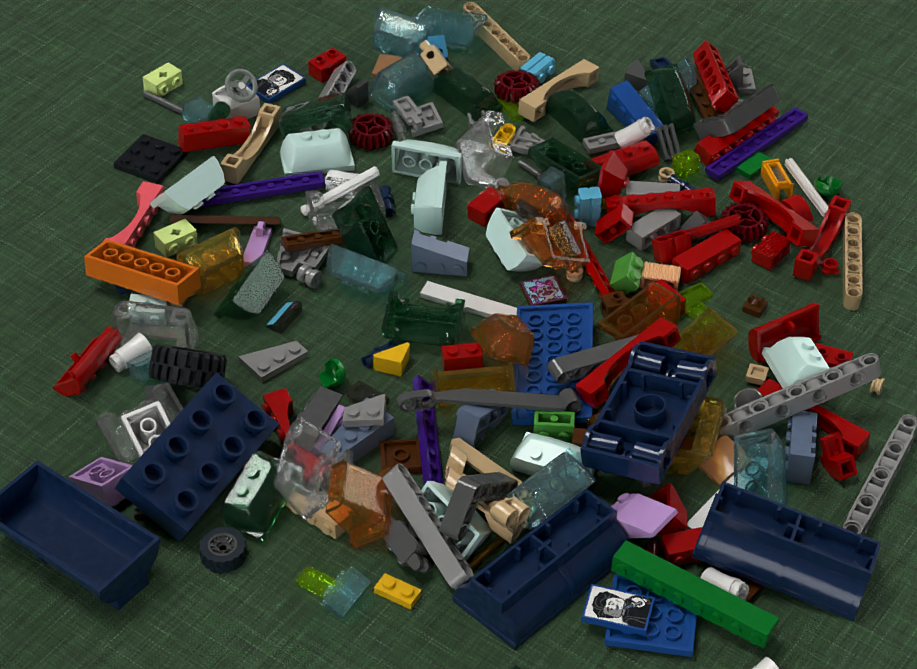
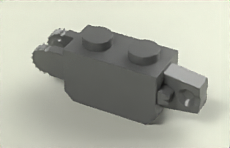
M388 515L381 523L385 531L382 537L387 542V548L395 553L397 556L396 560L400 565L404 567L409 566L414 571L428 574L431 570V565L426 556L429 553L411 524L404 523Z

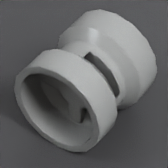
M303 264L299 268L296 277L298 281L306 282L307 286L316 288L321 283L323 274L319 270H313L311 266Z

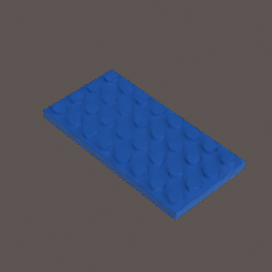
M593 302L517 306L513 392L559 395L563 389L572 388L579 398L575 385L584 378L558 384L547 370V365L555 358L593 348ZM580 400L582 407L579 412L575 413L574 423L593 422V407ZM513 408V426L534 425L535 409Z

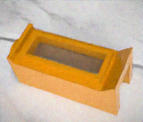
M779 158L762 161L760 175L772 196L779 201L780 190L782 189L787 197L792 196L794 183H791L779 162Z

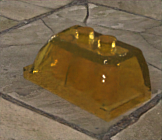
M236 227L177 254L176 261L198 267L200 270L201 287L194 292L195 294L203 295L245 274L243 250L239 241L240 230Z
M709 307L679 333L681 341L672 348L714 356L736 337L739 331Z

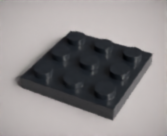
M143 134L113 164L117 170L159 184L187 156V152H183L181 147Z

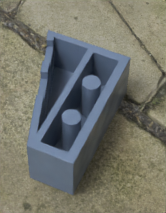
M414 230L411 244L412 272L467 276L469 247L448 240L443 242L437 240L435 236L431 235L428 237L419 234L420 231Z
M469 404L461 406L456 414L457 421L453 439L460 438L475 448V443L479 439L483 441L486 438L485 433L490 428L494 430L508 415L509 407Z

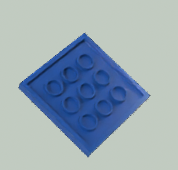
M614 572L613 589L654 597L655 603L646 636L606 628L604 645L692 657L697 615Z

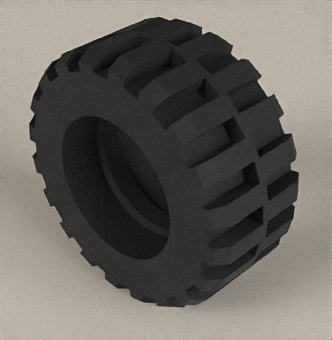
M155 344L152 348L148 374L151 379L203 388L216 372L221 377H225L227 358L225 355L208 351Z

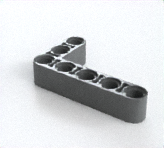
M775 84L760 89L723 115L703 118L693 123L699 140L704 139L708 135L711 137L730 135L780 102L781 99Z
M501 472L460 477L443 517L440 532L457 541H461L468 531L478 502L513 496L518 487V481Z

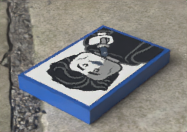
M282 64L256 79L258 84L256 95L262 101L271 104L305 84L306 78L285 64ZM252 82L247 84V87L251 90L253 88Z
M591 584L581 622L646 636L655 598Z

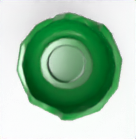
M819 176L815 180L814 188L824 197L837 196L843 185L841 180L831 176H826L823 180Z
M331 358L324 363L326 369L319 373L320 383L327 389L342 386L346 379V367L339 359Z

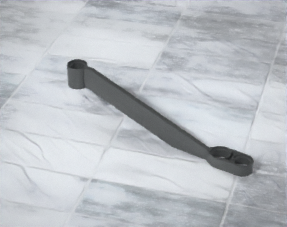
M468 388L440 392L423 389L404 392L397 397V404L402 412L430 409L437 402L549 411L565 410V412L575 413L579 412L582 407V403L572 388L563 389L559 395ZM430 397L428 401L421 402L423 398ZM405 400H411L409 404L402 405Z

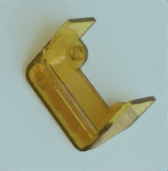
M508 362L504 366L438 372V369H433L430 373L431 387L434 392L465 388L481 390L493 388L497 391L516 392L513 362ZM437 402L439 407L451 406L450 403Z
M705 397L689 428V431L696 432L692 450L678 449L667 471L668 474H691L713 456L725 413V403L722 399Z

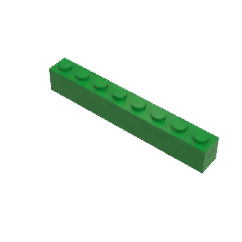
M625 541L613 556L611 571L654 592L656 595L672 601L693 614L711 621L732 634L750 641L754 645L764 649L776 632L779 621L778 617L628 541Z

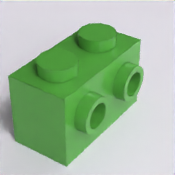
M633 251L615 261L610 286L616 292L623 291L624 295L635 292L639 288L644 267L642 259Z
M535 410L533 433L572 443L575 412Z

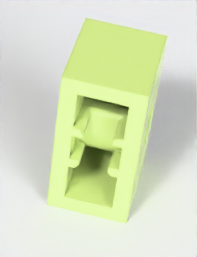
M169 62L143 76L144 91H149L159 97L164 96L183 84L182 71Z
M186 219L153 232L155 246L166 258L198 244L197 231Z

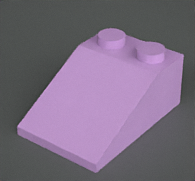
M100 457L69 476V479L110 507H115L125 497L114 488L133 465Z
M622 494L618 497V501L611 506L617 511L616 522L623 529L627 538L654 537L678 513L677 509L641 494Z

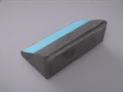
M286 302L266 324V328L282 334L302 312V302Z

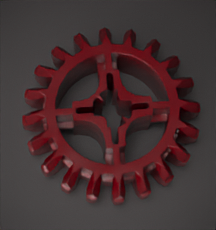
M514 69L513 71L507 70L506 73L501 72V75H497V79L494 82V91L497 98L501 99L502 102L506 101L507 104L513 103V105L518 104L522 97L539 88L536 76H532L531 73H526V71H515Z
M364 113L362 116L357 115V118H353L349 122V139L353 146H357L358 149L379 150L380 147L385 148V145H389L393 141V124L389 117H384V114Z
M737 202L736 205L731 204L730 207H725V210L721 213L720 219L739 214L741 223L726 229L740 238L743 243L745 241L751 243L752 240L758 241L759 238H763L768 230L769 218L767 213H764V209H759V205L753 206L752 203L746 204L744 202L740 204Z

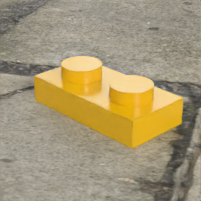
M386 573L374 586L375 594L410 610L422 596L421 589Z

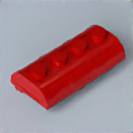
M646 140L614 151L628 170L627 178L630 175L660 165L657 151ZM608 153L582 162L581 168L584 170V173L590 176L597 184L601 167Z
M815 302L808 304L805 307L751 329L748 333V347L752 358L757 363L766 364L767 362L762 355L764 347L771 348L778 341L787 337H809L813 342L820 340L819 304Z
M109 326L105 327L104 332L100 336L93 338L80 355L76 352L72 353L70 357L74 362L52 388L63 396L80 395L86 390L85 385L95 379L97 376L95 374L96 371L102 369L107 364L105 360L116 351V347L122 340L117 329L113 330Z

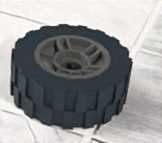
M232 527L214 528L206 532L202 536L201 542H199L202 564L212 572L229 573L230 571L237 570L239 566L243 565L247 555L246 540L243 534L239 533L237 529H232Z

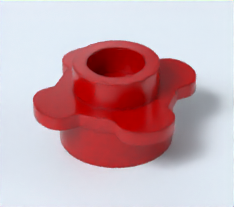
M827 258L821 262V272L823 274L837 275L840 273L838 269L839 263L836 259Z

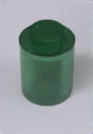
M224 101L217 102L208 113L209 121L226 119L231 112L230 106Z

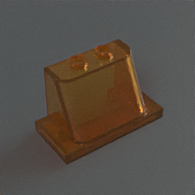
M535 216L509 232L511 239L523 240L545 267H553L554 269L564 268L571 271L590 263L582 234L583 231L587 230L584 222L572 221L560 229L547 227L550 225L548 218Z
M344 460L331 465L325 512L351 536L350 545L354 548L389 534L393 496L385 485L383 477L392 469L391 467L374 473Z

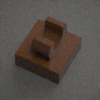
M752 293L743 305L742 312L760 318L767 308L768 302L764 300V297L757 298Z

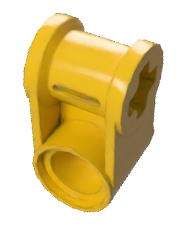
M506 123L500 127L496 135L491 139L490 151L496 150L503 152L504 155L509 154L510 144L516 135V128L513 124Z

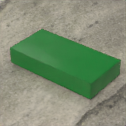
M758 151L737 166L736 172L750 180L761 172L762 161L772 159Z

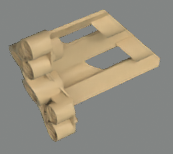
M455 438L451 440L450 455L445 469V485L454 491L460 477L466 476L463 473L465 463L481 474L501 472L518 481V487L513 496L480 501L479 503L484 507L479 504L476 507L485 514L490 529L510 544L517 540L521 531L525 528L527 530L533 528L543 509L563 489V483L549 473H538V475L523 483L462 439Z

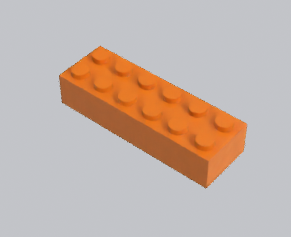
M108 239L84 256L87 276L168 301L172 304L180 305L201 287L200 270L198 267Z

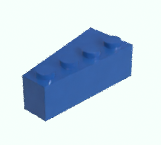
M628 80L610 88L606 109L625 127L643 117H648L655 128L663 126L662 122ZM656 129L643 140L648 141L650 144L657 142Z

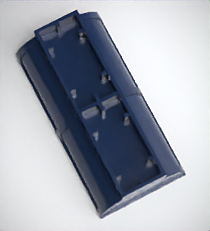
M37 460L0 490V532L36 555L43 563L51 565L95 594L102 602L109 603L120 610L149 584L147 573L156 560L161 539Z
M723 481L718 494H715L691 557L854 621L866 585L872 575L881 543Z
M584 489L473 576L467 584H463L456 589L453 602L512 649L516 650L587 592L591 584L595 585L611 572L613 556L623 543L628 541L625 532L616 522L617 511L589 490Z

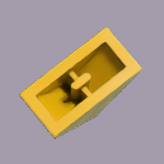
M407 342L373 354L374 370L402 376L410 359V344Z

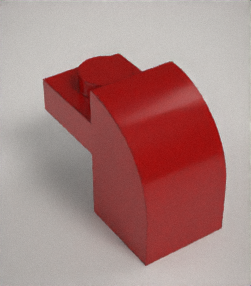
M795 194L781 200L782 204L808 222L814 221L808 203L800 195Z
M835 432L819 438L823 455L819 457L824 469L832 478L842 481L858 474L854 455L846 453L844 450L841 433Z

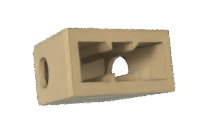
M425 40L419 45L423 51L420 54L437 78L442 80L454 71L434 44L430 45Z

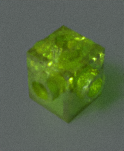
M688 148L673 155L672 169L682 178L699 171L701 157L691 148Z

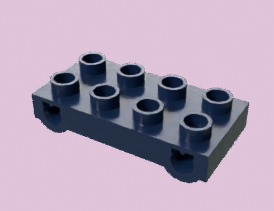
M643 341L635 344L630 353L628 364L595 423L591 424L585 433L583 444L580 448L582 466L600 470L607 474H617L637 479L644 483L660 485L717 375L716 357Z
M216 372L125 473L114 489L180 542L262 446L279 423Z

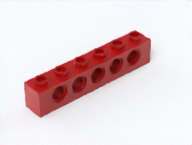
M706 40L693 53L694 63L698 67L697 71L701 74V80L705 84L704 88L708 91L707 96L712 101V107L717 111L721 110L723 113H726L739 98L718 49Z

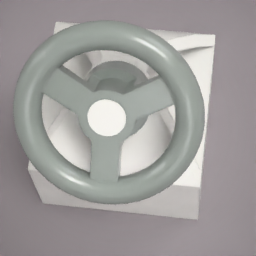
M235 69L227 75L225 85L212 93L213 109L223 119L235 118L237 116H245L246 119H250L258 115L260 100L256 95L258 84L254 75L245 69ZM236 74L245 75L242 80L231 81V78ZM249 79L252 82V90L246 85Z

